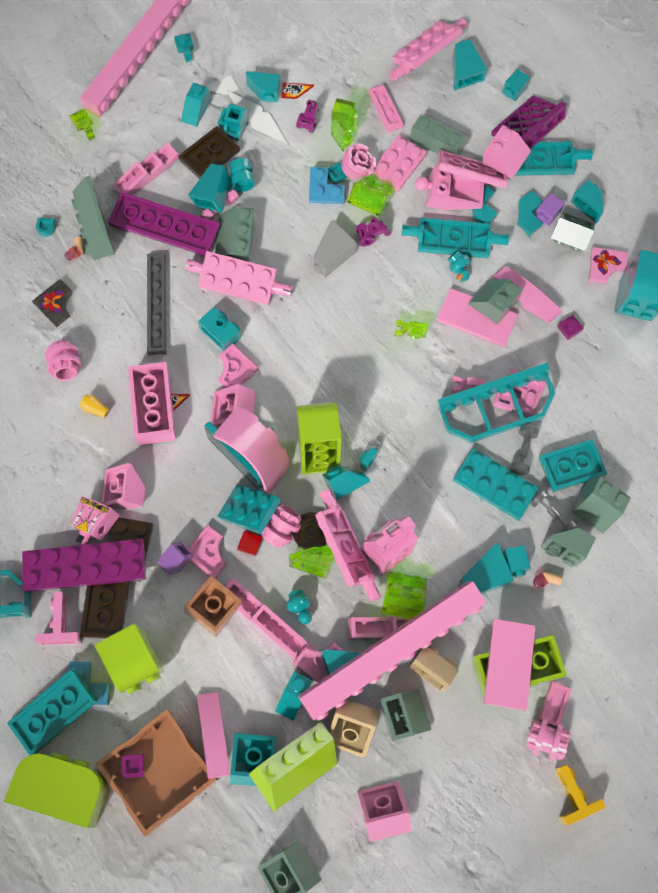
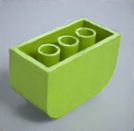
M330 402L296 406L302 475L326 473L329 468L340 466L342 437L337 403Z
M135 623L95 644L113 683L120 693L133 694L142 689L141 685L143 683L151 684L161 678L160 674L164 672L145 630Z
M52 752L51 755L32 754L24 758L16 767L4 802L85 828H93L98 824L108 794V783L100 771L88 767L89 762L74 758L71 762L68 761L70 756Z

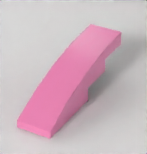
M167 142L156 154L152 152L141 163L137 161L112 186L119 193L133 194L170 167L178 159L179 154Z
M507 266L493 276L494 280L509 279L521 287L523 291L519 301L522 307L544 321L550 323L562 312L536 286Z
M218 692L197 695L207 777L212 779L229 776V764Z

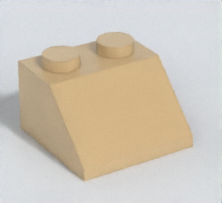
M429 646L420 651L409 668L443 693L449 688L459 670L452 660L448 658L446 660L439 656L440 652L437 649Z
M345 699L346 703L336 709L329 733L334 739L335 748L365 758L380 711Z

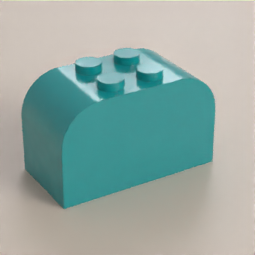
M642 249L639 251L620 279L614 308L615 313L646 321H653L658 315V253Z

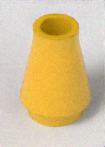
M88 394L83 397L79 405L84 412L105 418L110 410L95 396Z

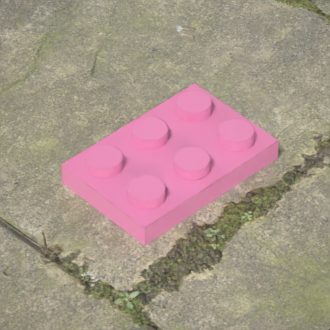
M398 135L376 163L374 171L370 175L399 192L426 157L427 151Z

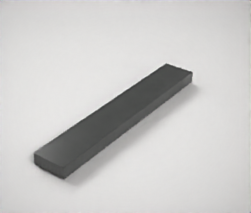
M165 253L147 254L148 355L167 354Z

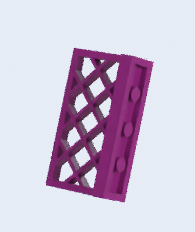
M532 96L491 131V135L495 137L502 125L509 129L520 128V131L515 132L521 136L529 149H532L566 118L567 104L560 102L556 105ZM532 103L538 104L536 106H530ZM539 110H541L540 113H533V114H532V111H539ZM529 112V114L520 115L521 113ZM521 120H531L530 122H521ZM513 121H518V122H519V123H515V124H509L510 122H513ZM531 127L528 130H523V128Z

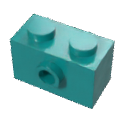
M215 307L198 320L200 330L223 351L232 343L235 344L241 339L239 326L235 322L231 323L226 314L221 310L218 311Z

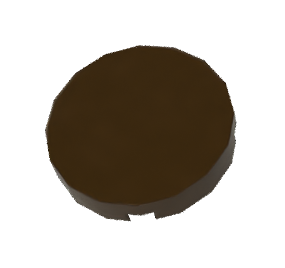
M314 512L302 514L300 516V530L292 532L294 542L298 547L311 552L321 550L327 545L326 537L319 527L315 516L317 513Z

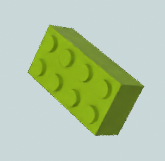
M554 635L535 639L529 687L567 676ZM489 652L476 655L471 659L483 699Z

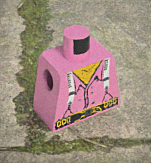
M81 496L71 522V526L80 531L75 542L80 545H86L90 537L102 540L120 514L108 506Z

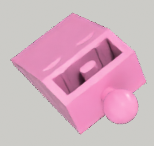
M438 165L434 166L429 179L421 176L415 181V186L418 190L424 191L427 189L426 206L441 210L481 209L483 207L484 182L440 170Z

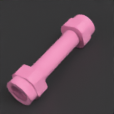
M235 190L228 191L225 206L229 203L233 204L239 198ZM206 208L200 216L213 220L217 212Z

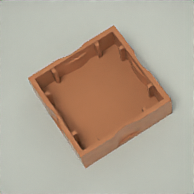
M167 709L141 728L132 739L120 744L95 763L111 788L123 800L127 812L144 837L153 833L218 781L217 778L208 779L205 760L172 713ZM144 754L145 777L123 779L121 756Z

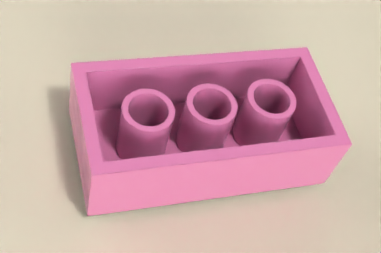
M160 362L128 366L134 437L137 444L145 445L175 441L176 431L170 374L167 363Z

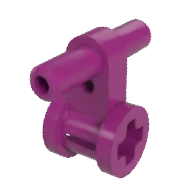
M308 100L305 112H301L298 116L296 127L299 129L304 128L309 130L310 133H314L318 123V118H315L319 111V106L316 101Z
M375 217L370 220L371 224L361 223L356 227V233L360 237V246L363 247L372 245L375 242V237L382 233L385 236H390L391 231L383 221H379Z

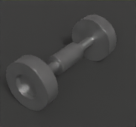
M528 425L520 427L519 434L526 438L521 446L520 462L511 463L510 470L520 475L529 474L530 466L524 463V458L528 454L529 438L535 439L538 437L539 430Z
M545 490L530 503L534 508L541 503L547 509L546 512L565 527L561 532L572 530L578 524L575 520L567 524L561 518L562 515L543 500L548 495Z

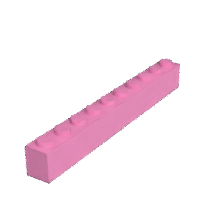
M189 0L154 1L80 97L84 110L99 117L104 112H107L113 100L117 99L119 92L122 88L126 87L129 79L135 75L138 67L144 63L147 55L153 51L157 42L162 39L163 34L171 27L176 17H179L182 9L188 5Z
M473 581L465 582L297 697L311 719L319 721L325 718L331 708L334 706L339 708L346 703L345 699L350 695L356 696L364 690L363 687L369 682L374 684L381 679V674L386 671L391 672L399 666L397 663L403 659L407 661L415 656L416 650L430 646L433 643L432 639L437 636L440 638L449 632L448 628L453 625L458 626L466 620L465 617L467 615L478 613L482 610L481 606L486 603L485 599Z

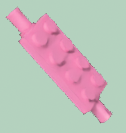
M460 18L454 24H447L441 21L434 23L431 28L422 32L419 37L410 41L407 46L398 50V53L392 56L393 62L399 66L389 72L390 78L393 81H397L404 74L411 72L412 69H417L463 33L462 30L467 27L466 21Z
M206 251L203 263L188 259L186 264L193 265V267L186 265L185 269L187 271L201 274L198 286L201 288L269 305L272 294L277 293L290 297L292 293L285 291V289L292 291L293 286L277 282L276 274L278 269L209 251Z
M331 489L321 492L320 496L327 509L326 511H320L315 516L319 527L326 537V542L334 554L335 562L341 569L344 581L348 587L363 586L370 602L379 599L382 596L374 582L376 578L340 504H337Z

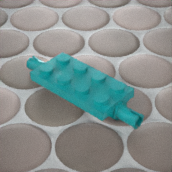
M572 141L538 142L530 149L531 153L515 176L574 175L576 171L575 162L577 160H592L593 150L572 147Z
M420 217V224L418 226L402 224L401 236L417 237V252L452 255L459 250L461 254H466L469 257L489 258L490 246L492 244L508 246L509 234L493 233L491 231V224Z

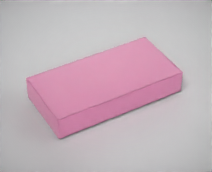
M552 680L537 720L542 722L543 719H547L548 725L557 728L558 723L560 724L572 689Z

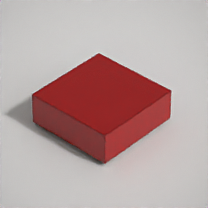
M243 531L237 551L256 557L263 538Z

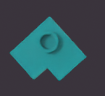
M230 103L228 108L222 109L217 123L218 126L224 127L223 132L231 139L240 140L248 119L246 109Z

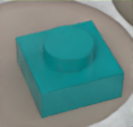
M373 447L369 451L365 450L359 459L361 460L360 468L367 471L376 459L378 450Z

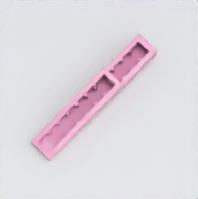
M234 578L225 586L242 600L237 611L293 659H296L305 646L316 650Z

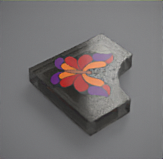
M59 279L33 299L32 303L57 328L71 317L67 311V302L73 292Z

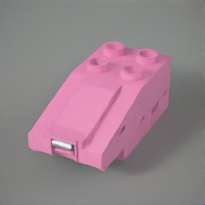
M409 516L396 518L392 522L388 520L378 531L372 532L365 538L366 542L364 543L363 552L382 576L409 556L417 544L419 538L414 533L416 526Z

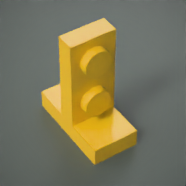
M562 765L555 768L574 810L560 816L563 825L569 826L606 808L603 799H595L587 804L585 803L587 800L586 795L581 788H578L575 782L577 778L571 767Z

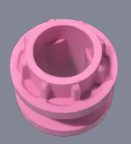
M64 340L55 341L45 351L47 371L57 380H71L80 371L81 362L78 349L70 342Z
M282 504L276 508L271 521L269 520L262 532V537L276 547L290 544L293 540L290 533L298 532L301 528L300 515L292 508Z
M543 719L542 722L534 720L527 741V748L534 751L533 755L539 756L540 751L549 753L550 761L554 762L555 758L563 760L570 739V731L563 729L564 725L559 723L557 729L547 726V719Z

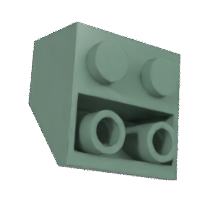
M579 528L551 535L542 544L541 548L549 556H557L566 565L576 567L587 558L596 537Z
M419 689L401 692L379 700L391 742L431 730Z

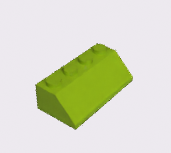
M320 722L264 761L249 774L273 812L337 765L334 739L324 724Z

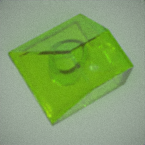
M325 546L302 550L289 555V567L327 579L334 560V554L330 548Z

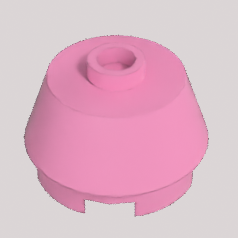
M356 144L344 151L341 167L344 174L353 180L364 178L374 171L376 158L375 156L372 157L368 152L369 148L365 145Z

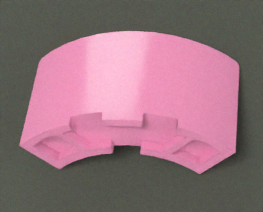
M237 406L214 433V437L228 444L246 458L259 475L265 493L270 494L290 467L286 449L280 446L277 441L279 437L269 426L266 428L257 421L259 417Z

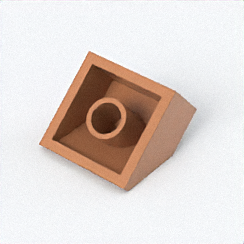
M210 576L184 606V610L187 615L213 636L217 637L229 623L241 605L242 600Z

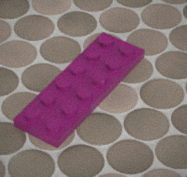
M120 192L108 220L110 226L206 256V251L211 252L221 227L218 222L124 192Z
M144 539L22 551L23 592L146 580Z

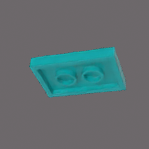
M593 439L538 457L552 493L585 483L588 479L603 477L608 474Z
M236 484L217 517L222 521L262 534L281 500L275 495Z

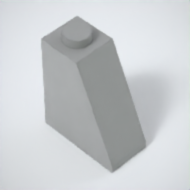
M333 220L329 223L313 256L314 270L318 274L321 273L324 277H327L353 256L357 250V243Z

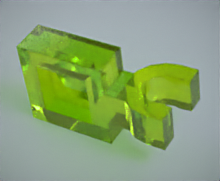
M85 109L69 115L77 131L83 130L89 141L95 138L91 125H93L92 119Z
M397 320L396 326L401 327L402 330H395L394 336L401 337L407 333L408 336L416 339L425 338L428 324L414 321L405 323Z

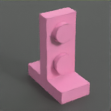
M54 592V598L51 599L53 618L50 619V630L53 633L36 634V643L39 645L82 643L80 633H66L67 595L63 592Z

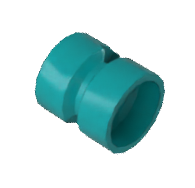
M246 158L233 160L229 164L233 189L238 192H247L253 189L255 181L252 174L251 161Z

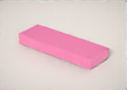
M381 85L368 89V94L387 133L403 128V122L385 86Z

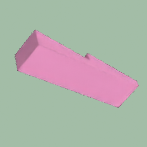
M417 615L351 617L347 620L348 640L383 639Z

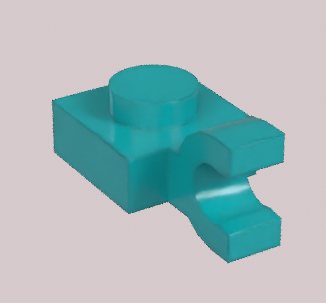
M190 33L174 36L178 53L184 54L186 62L192 61L191 51L194 50V45Z

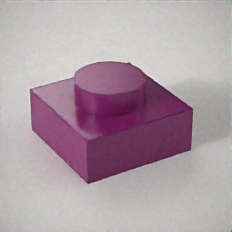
M571 315L557 325L567 340L581 333L584 329L574 315Z
M144 754L121 756L123 779L145 777Z

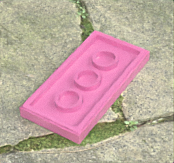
M439 150L437 155L438 169L506 188L507 178L504 174L483 164L481 161Z
M450 288L437 321L505 347L518 314L509 311L500 323L496 324L468 304L473 298L472 296Z
M493 619L483 704L527 711L535 626Z

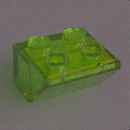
M336 98L331 115V135L344 152L352 144V133L356 132L358 122L356 121L359 111H356L355 102Z
M365 177L354 182L347 203L379 217L384 213L395 191L390 190L391 187L388 185H379L375 183L374 179Z
M388 571L381 613L412 619L424 611L426 603L427 579L420 576H410L400 572Z

